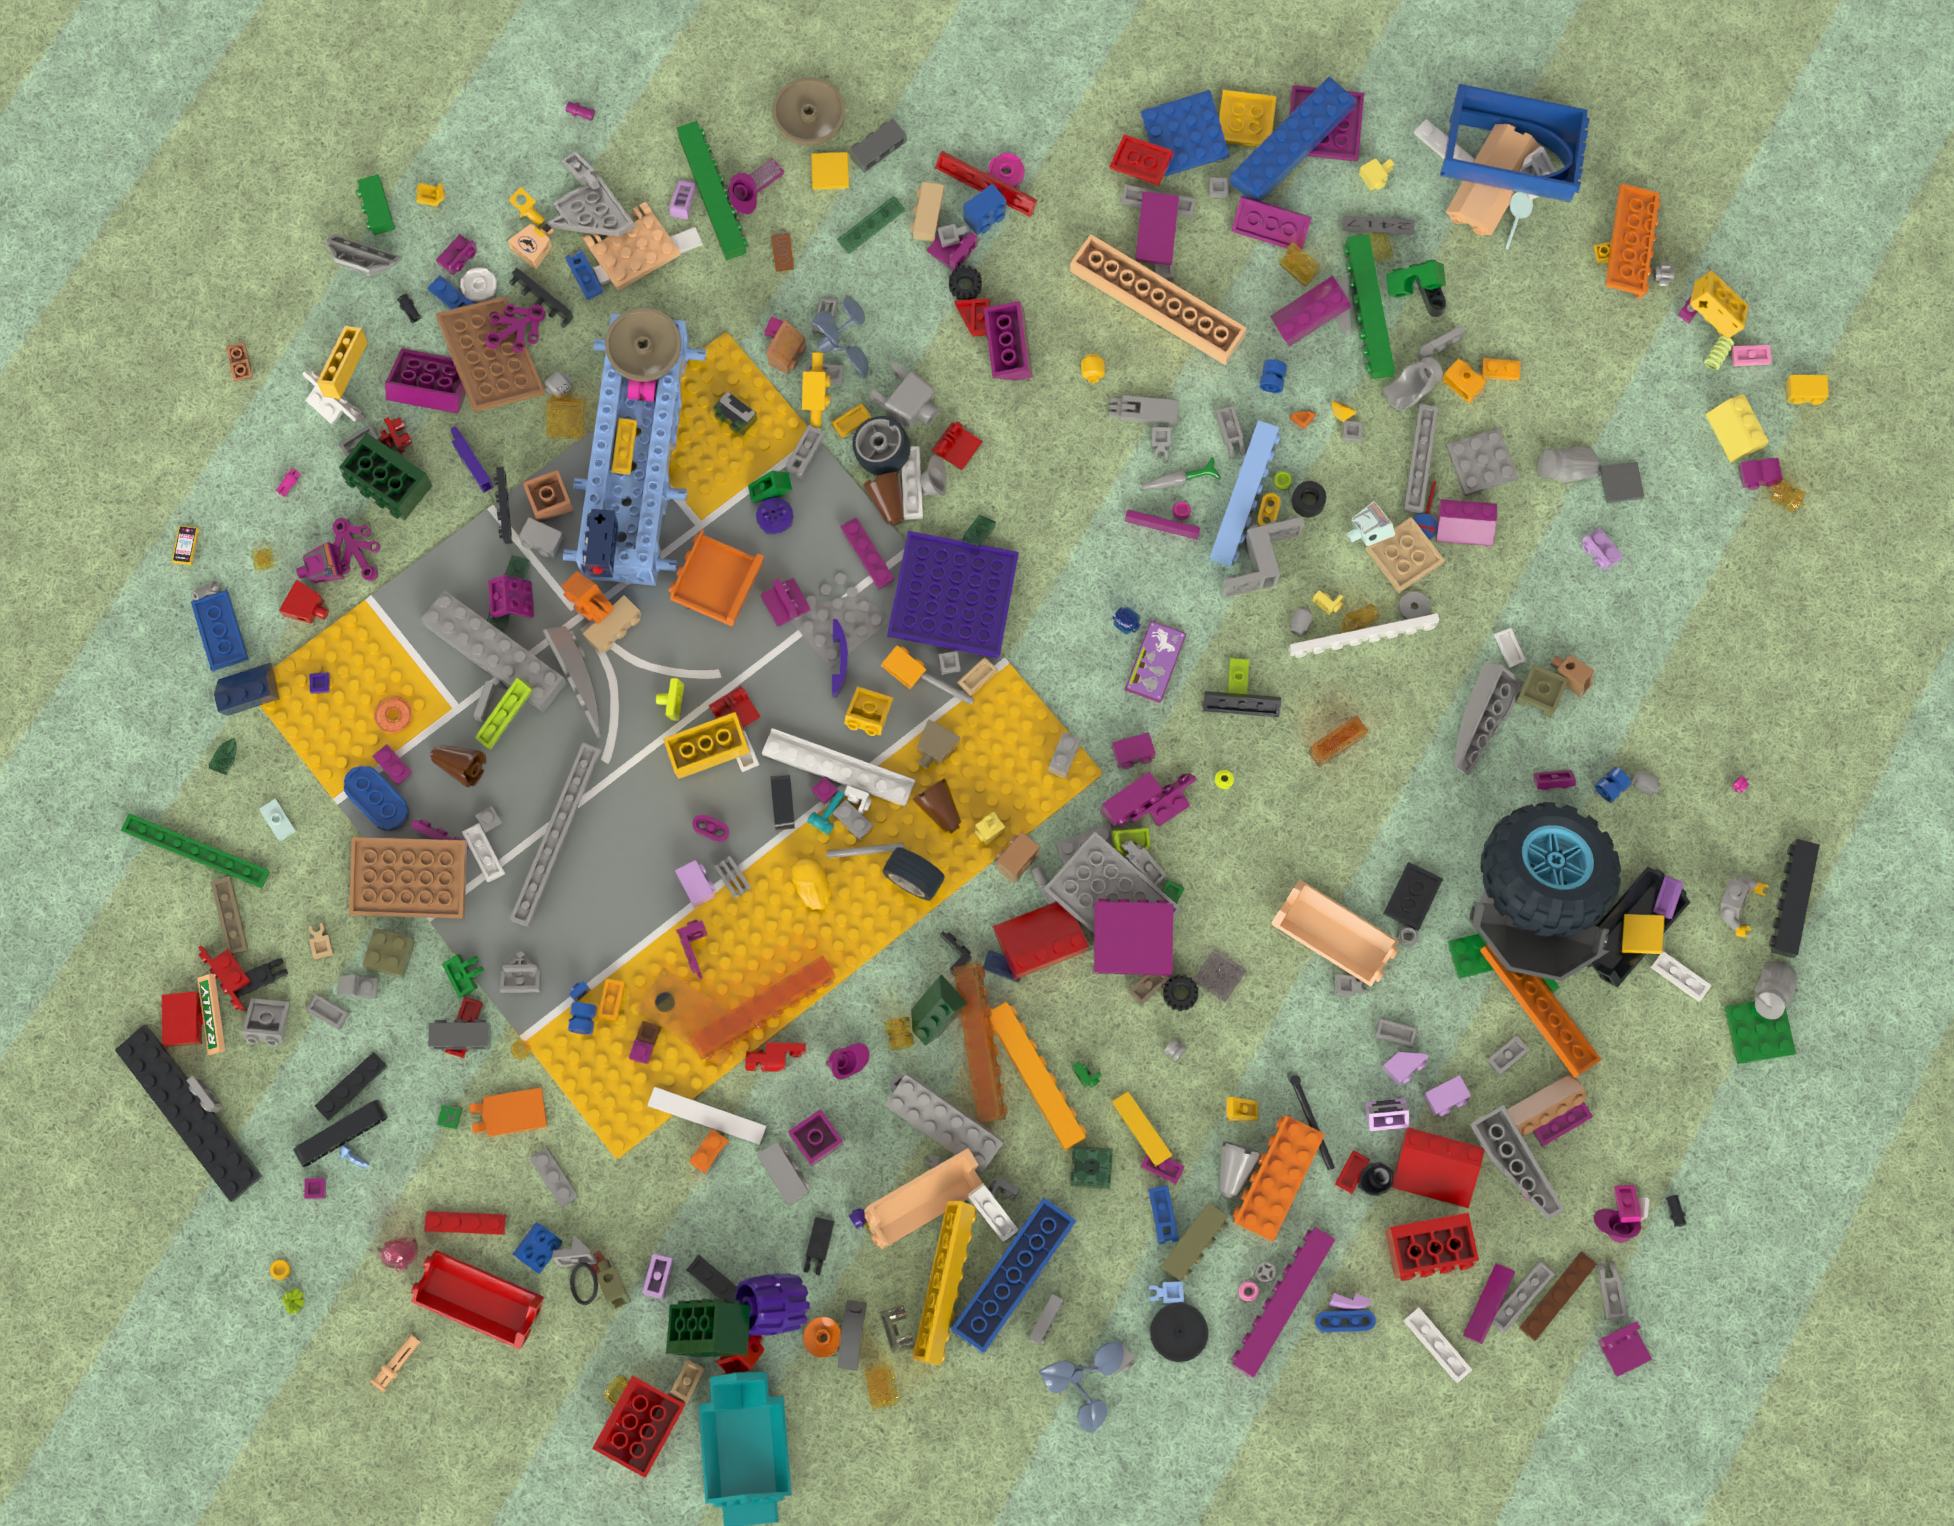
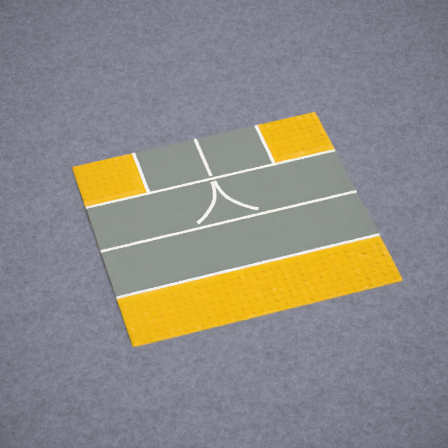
M727 332L721 334L703 348L706 349L705 361L689 359L686 365L685 376L682 375L681 377L682 403L675 451H671L669 476L671 488L687 489V500L670 499L668 501L666 515L662 516L659 546L661 549V559L678 560L677 572L680 566L684 567L686 563L684 560L688 550H692L694 536L696 534L699 535L702 529L705 536L754 557H756L757 553L764 556L762 567L733 627L670 600L671 593L669 588L672 582L676 583L678 579L676 576L677 572L660 570L657 575L656 586L591 580L597 585L612 606L625 595L640 610L642 616L635 626H631L626 630L627 633L623 638L617 639L613 643L612 648L601 655L584 639L583 633L595 622L593 620L588 621L583 614L580 615L573 608L575 604L569 602L564 597L565 591L561 588V585L576 571L581 573L577 562L563 561V554H565L564 549H578L586 491L574 490V479H588L594 429L524 481L532 480L556 470L559 471L573 511L541 522L562 532L565 539L555 558L551 556L544 557L538 553V550L533 548L529 550L521 545L522 543L518 536L527 519L532 518L537 521L523 486L524 482H522L508 493L513 543L505 544L503 538L499 537L498 527H501V520L498 521L497 509H500L499 503H494L276 665L273 671L280 699L260 705L363 837L432 839L410 827L413 820H421L422 818L432 823L431 827L435 829L439 827L446 830L448 836L453 839L456 836L466 840L462 831L479 823L475 815L490 806L493 807L502 824L488 831L485 835L505 875L488 883L469 847L466 861L465 918H426L454 954H461L464 962L474 956L478 957L479 961L468 967L469 972L477 967L482 966L484 968L483 973L474 977L476 982L617 1159L673 1116L648 1106L654 1087L691 1100L695 1099L746 1058V1051H755L995 861L1001 850L1004 849L1006 851L1010 846L1009 842L1014 835L1019 836L1021 832L1025 835L1029 834L1102 775L1101 769L1081 746L1066 779L1048 772L1049 764L1062 733H1070L1001 652L999 658L887 637L906 541L891 524H886L874 503L822 442L801 479L796 477V474L789 473L792 490L779 497L788 502L793 510L792 526L778 534H766L757 523L756 512L763 501L751 502L748 485L772 470L786 472L784 467L805 432L807 425ZM727 392L755 412L748 422L745 420L739 422L737 420L734 423L721 413L723 409L720 407L722 405L720 399ZM636 428L635 436L641 434L642 430L640 428ZM796 461L794 465L799 467L801 463ZM632 463L631 471L636 469V464ZM626 498L621 504L625 507L630 506L632 500ZM855 517L859 520L895 578V581L879 590L840 529L841 525ZM625 534L617 536L618 542H624L627 539ZM838 573H843L846 576V582L842 585L835 582V576ZM502 575L531 581L534 617L527 618L511 613L498 618L491 617L488 581ZM779 578L781 583L794 578L805 599L808 596H814L817 600L816 605L832 601L835 598L846 597L847 589L849 587H856L858 593L864 592L888 619V624L848 654L847 676L837 698L832 697V674H840V661L830 668L791 621L779 627L776 625L761 598L762 593L773 588L772 581ZM824 584H828L831 587L832 591L828 596H823L820 592V588ZM444 590L563 676L567 683L543 713L525 701L492 749L486 748L474 738L484 723L476 721L473 715L486 680L493 682L495 687L505 690L509 688L423 625L420 619ZM566 626L568 631H573L577 639L574 642L576 647L581 646L585 654L583 660L597 698L601 738H597L549 646L543 630ZM896 646H903L910 652L909 655L913 659L917 658L924 663L925 672L965 694L967 693L957 682L984 657L998 669V672L971 696L975 700L972 705H969L921 677L909 690L880 665ZM957 651L961 671L942 674L939 654ZM329 673L330 693L311 694L309 674ZM671 678H677L684 684L679 721H672L665 715L667 705H657L656 703L657 693L669 694ZM739 686L744 688L747 696L761 716V718L743 728L760 765L742 772L735 758L678 779L674 773L663 738L717 719L708 705ZM857 686L893 697V703L881 735L870 736L865 730L859 728L851 730L844 724L846 712ZM400 699L410 707L411 720L401 731L386 732L377 724V709L387 700ZM390 709L386 714V718L389 722L395 723L400 720L401 713L398 709ZM930 719L959 736L960 743L941 765L932 761L928 769L918 764L922 754L917 752V746L927 721ZM771 729L779 730L914 779L915 784L906 807L869 794L872 802L869 810L864 811L863 816L873 825V828L861 840L857 839L832 814L828 820L834 824V828L830 834L826 835L812 826V824H808L807 820L813 812L821 816L834 796L827 803L823 804L811 789L824 777L762 755ZM585 743L601 750L530 926L526 927L510 921L581 744ZM386 744L412 772L399 785L390 778L372 757ZM438 745L484 752L486 764L483 763L482 765L484 773L481 779L473 787L463 786L432 762L430 757L432 749ZM357 766L374 768L404 798L408 805L409 813L406 822L400 828L392 831L379 829L347 797L343 786L345 776L351 769ZM790 774L795 829L775 830L771 776ZM944 778L948 783L961 819V823L958 824L960 828L951 834L949 831L944 832L912 799ZM829 780L838 791L840 790L845 794L846 785ZM844 796L838 806L847 800L848 797ZM848 801L859 812L861 802L856 804ZM994 812L1005 826V832L986 845L984 841L980 842L974 834L976 831L975 825ZM704 814L721 821L728 826L730 835L726 841L721 843L701 836L693 829V819L697 815ZM705 823L699 825L700 828H705L706 826ZM719 830L716 834L722 836L724 832ZM904 843V849L912 851L932 863L942 871L945 878L935 896L930 901H927L903 890L883 874L882 870L892 852L827 858V851ZM729 856H731L751 887L750 890L734 899L714 868V865H718ZM800 859H814L820 863L831 889V897L829 898V904L821 910H811L809 906L806 907L796 891L791 871L792 867ZM694 860L697 861L698 865L702 863L707 872L704 875L707 882L711 880L716 889L713 892L715 898L696 908L693 907L675 870ZM728 863L727 866L733 873L734 877L736 878L742 889L745 888L744 884L742 883L741 879L739 878L731 864ZM724 867L720 868L736 893L739 892ZM693 920H698V922L702 920L708 936L690 942L703 977L702 979L698 978L697 973H692L676 931L687 926V923ZM519 951H522L538 967L541 973L540 992H500L502 966L504 964L507 965L513 960ZM606 978L626 983L617 1021L597 1017ZM583 981L589 986L590 991L578 1002L597 1006L596 1017L592 1019L594 1030L593 1034L590 1035L573 1033L567 1030L569 1019L573 1017L570 1014L571 1004L574 1001L569 996V993H571L570 989L576 983ZM663 992L670 993L675 999L674 1008L667 1013L660 1012L655 1005L656 997ZM642 1021L662 1028L648 1065L629 1060V1055Z

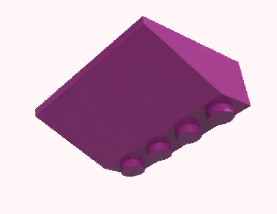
M401 348L385 382V394L388 401L450 413H459L466 394L451 357Z

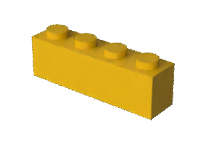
M344 326L317 381L324 397L341 399L368 344L362 328Z

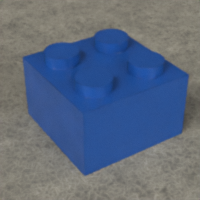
M993 184L963 205V220L976 235H979L981 232L983 234L986 233L992 224L1001 222L1006 215V199Z

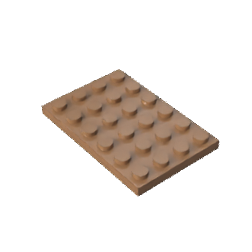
M506 296L439 312L435 315L474 413L542 396L545 393L526 344L522 353H516L513 350L517 331L503 339L499 347L495 349L489 348L485 343L488 333H499L511 326L502 323L494 326L490 323V317L493 313L506 316L504 309L509 304Z
M352 837L349 915L465 918L467 840Z

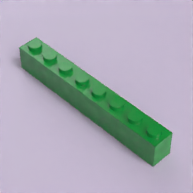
M694 121L676 127L679 140L725 260L747 254L746 247H748L746 237H742L740 231H742L739 220L735 221V209L732 205H729L728 200L730 198L727 189L722 187L724 181L721 173L717 174L716 168L718 166L715 157L711 158L710 156L712 152L709 142L705 143L703 138L706 137L703 126L699 127L698 122Z
M1369 234L1347 237L1346 244H1343L1344 255L1348 256L1346 268L1347 272H1351L1352 277L1349 279L1350 288L1354 289L1355 293L1353 295V304L1358 309L1356 321L1357 323L1360 322L1361 325L1359 337L1360 340L1363 339L1364 341L1362 353L1364 357H1367L1368 362L1365 363L1366 373L1370 374L1371 379L1393 377L1395 368Z

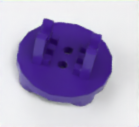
M776 497L768 498L757 508V523L766 534L782 533L792 526L793 510L785 500Z

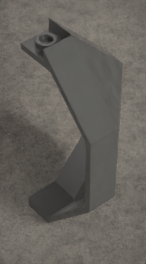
M1475 901L1472 903L1469 922L1501 965L1508 971L1563 981L1610 952L1605 949L1609 929L1593 925L1591 928L1582 929L1573 935L1558 937L1557 934L1544 937L1535 935V930L1529 928L1521 930L1514 926V920L1507 915L1502 916L1495 909L1494 904Z

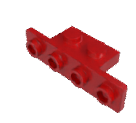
M202 945L198 948L201 953L198 955L205 964L209 963L211 969H209L210 973L215 974L216 979H220L222 982L220 984L221 989L226 995L229 993L232 997V1000H230L231 1004L236 1010L247 1011L235 992L251 981L230 950L227 949L212 959L207 950Z

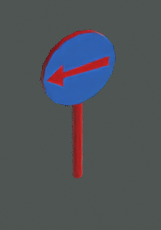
M1436 481L1432 483L1425 514L1421 513L1413 518L1428 539L1433 538L1437 532V522L1429 515Z

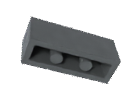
M893 119L889 122H884L877 131L869 133L862 142H857L851 147L850 157L865 173L907 142L906 133Z
M477 1019L474 1020V1023H466V1020H454V1023H446V1020H435V1023H429L428 1047L431 1050L490 1049L491 1025L486 1023V1020Z

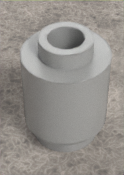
M1305 607L1295 610L1289 625L1291 633L1298 636H1304V633H1307L1313 619L1311 610Z
M1637 770L1632 780L1634 788L1650 796L1652 793H1657L1661 783L1658 782L1660 778Z

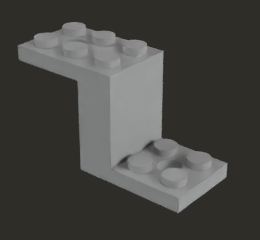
M1297 516L1287 518L1286 521L1279 522L1275 520L1269 522L1268 525H1254L1248 529L1245 544L1253 571H1248L1243 576L1236 577V575L1226 577L1222 582L1220 590L1222 599L1277 586L1280 572L1271 543L1301 536L1305 524L1303 517L1297 518Z

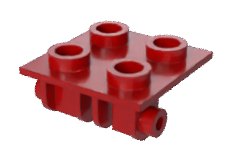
M957 421L949 425L931 451L958 469L963 470L983 441L963 429L962 423Z
M741 686L708 705L717 719L736 712L742 728L761 718L747 696V692Z

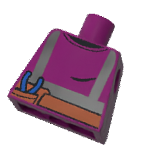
M326 542L303 555L305 566L296 569L300 579L308 577L309 581L316 584L345 579L337 547L330 542Z

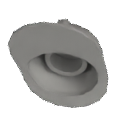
M937 456L930 458L928 469L920 476L922 494L924 496L937 494L944 496L946 494V467L944 462Z

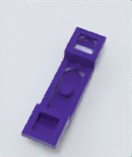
M833 619V642L840 643V674H832V697L837 698L847 676L848 649L844 631L838 620Z

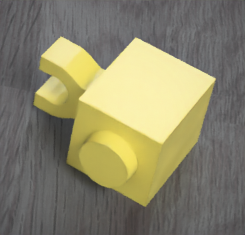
M1375 158L1361 166L1359 175L1370 191L1374 189L1379 190L1386 185L1387 173L1393 171L1394 163L1389 159L1381 165Z
M993 812L975 825L976 831L974 834L980 842L984 841L987 845L1005 832V826Z

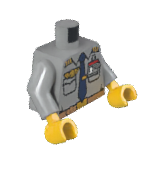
M1744 875L1738 876L1736 880H1730L1720 907V917L1735 930L1738 937H1748L1745 932L1751 931L1749 926L1740 925L1739 920L1752 890L1756 894L1765 896L1763 888H1769L1767 884L1756 882Z

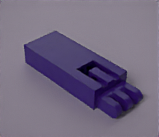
M452 427L453 446L481 491L485 493L494 488L490 478L458 428Z

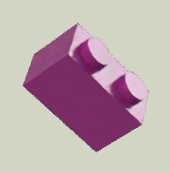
M1149 732L1112 742L1111 748L1118 768L1129 769L1134 767L1136 763L1147 764L1155 758L1156 753Z

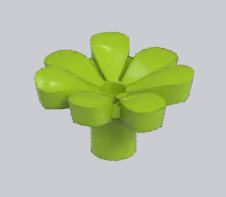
M293 1288L291 1292H286L285 1296L282 1297V1303L284 1307H287L286 1312L289 1314L293 1312L298 1314L300 1312L299 1306H304L305 1300H301L304 1294L303 1291H299V1288Z

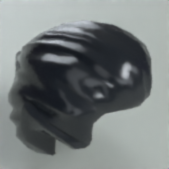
M1381 1162L1367 1164L1360 1172L1358 1188L1372 1196H1380L1387 1193L1393 1185V1170Z

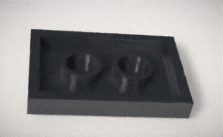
M1408 862L1383 914L1419 931L1443 878Z

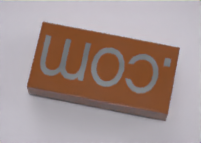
M790 233L771 235L776 271L793 270Z

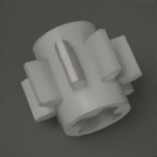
M1660 262V266L1654 269V281H1658L1659 286H1668L1670 281H1674L1675 268L1671 267L1669 263Z

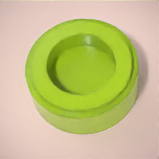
M1279 471L1274 476L1273 484L1278 490H1287L1292 484V477L1286 471Z

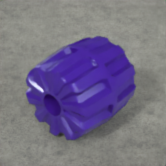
M764 1274L746 1278L738 1284L734 1300L743 1301L742 1305L750 1306L749 1335H778L801 1329V1324L807 1322L808 1318L805 1314L810 1309V1303L806 1300L808 1290L805 1285H802L803 1281L799 1276L793 1274Z

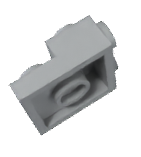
M251 998L242 1029L244 1040L251 1044L263 1041L270 1046L283 1043L287 1030L286 1022L291 1007L290 1002Z

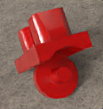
M389 417L385 418L384 421L390 433L382 430V436L379 438V441L387 445L388 448L393 447L392 441H394L400 454L405 452L404 448L412 444L408 432L400 436L396 433L405 429L401 418L391 421Z

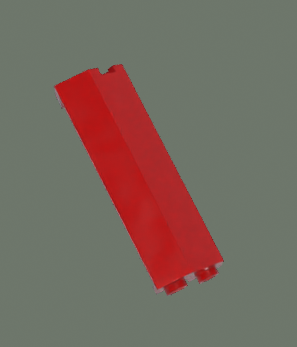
M435 1250L431 1256L426 1257L423 1267H425L424 1275L419 1283H414L411 1289L413 1294L412 1303L521 1350L532 1331L530 1329L535 1318L537 1319L541 1311L544 1296L438 1250Z

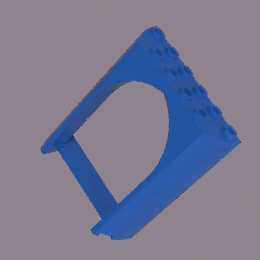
M1458 84L1449 121L1450 128L1440 176L1571 202L1574 194L1579 192L1581 182L1578 180L1581 179L1583 171L1580 167L1583 166L1585 157L1582 154H1584L1586 143H1583V141H1586L1588 130H1585V128H1588L1590 118L1587 117L1588 110ZM1495 124H1509L1515 127L1514 131L1522 135L1527 133L1536 142L1550 149L1559 157L1565 167L1548 175L1536 176L1453 159L1459 125L1492 131Z

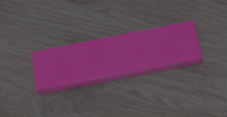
M1127 510L1125 522L1196 540H1198L1200 527L1132 510Z
M1495 1263L1463 1334L1465 1338L1483 1344L1514 1276V1270Z

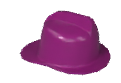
M746 173L734 175L728 188L731 204L741 214L753 213L757 205L756 183Z
M862 1043L852 1044L845 1048H837L831 1052L826 1065L832 1070L833 1076L836 1079L842 1080L860 1072L868 1063L870 1052L868 1047Z
M1599 1209L1593 1217L1596 1227L1618 1243H1625L1631 1238L1636 1237L1642 1228L1641 1222L1621 1223L1618 1211L1612 1209Z

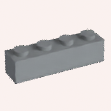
M1054 1294L1051 1295L1028 1338L1029 1340L1038 1345L1044 1343L1046 1332L1049 1333L1052 1328L1051 1322L1056 1320L1058 1309L1061 1310L1064 1305L1062 1303L1063 1299Z

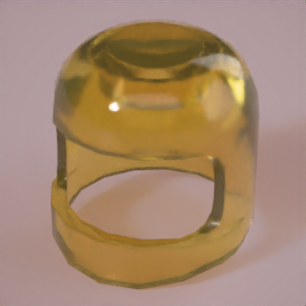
M625 1375L616 1377L608 1385L602 1396L613 1409L629 1382Z

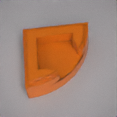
M1311 411L1295 412L1289 419L1302 429H1305L1315 418L1316 414Z

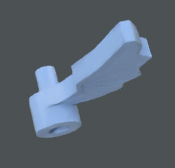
M348 1145L342 1146L340 1150L341 1158L346 1155L354 1164L366 1168L370 1166L369 1163L353 1155Z

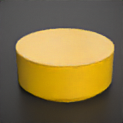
M276 1260L270 1266V1274L277 1280H284L291 1273V1266L285 1260Z

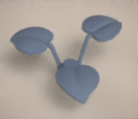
M848 296L843 300V307L851 318L838 329L835 318L825 310L815 316L812 324L821 329L826 335L817 342L820 351L827 353L832 349L834 352L847 349L846 353L850 362L861 376L865 378L868 371V360L864 352L858 346L851 347L847 345L838 347L840 343L838 336L843 329L851 324L853 320L859 326L865 322V314L862 307L852 297Z
M1118 1340L1102 1345L1094 1355L1096 1368L1081 1364L1076 1366L1070 1361H1059L1039 1371L1046 1387L1051 1392L1060 1393L1066 1390L1071 1381L1086 1398L1088 1404L1082 1405L1078 1411V1422L1086 1432L1092 1433L1104 1422L1107 1416V1406L1102 1400L1097 1399L1092 1402L1078 1382L1083 1378L1082 1370L1094 1372L1101 1370L1105 1376L1115 1373L1123 1361L1124 1350L1122 1342Z

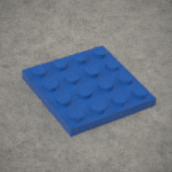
M1211 90L1141 111L1149 143L1174 152L1164 177L1230 157Z

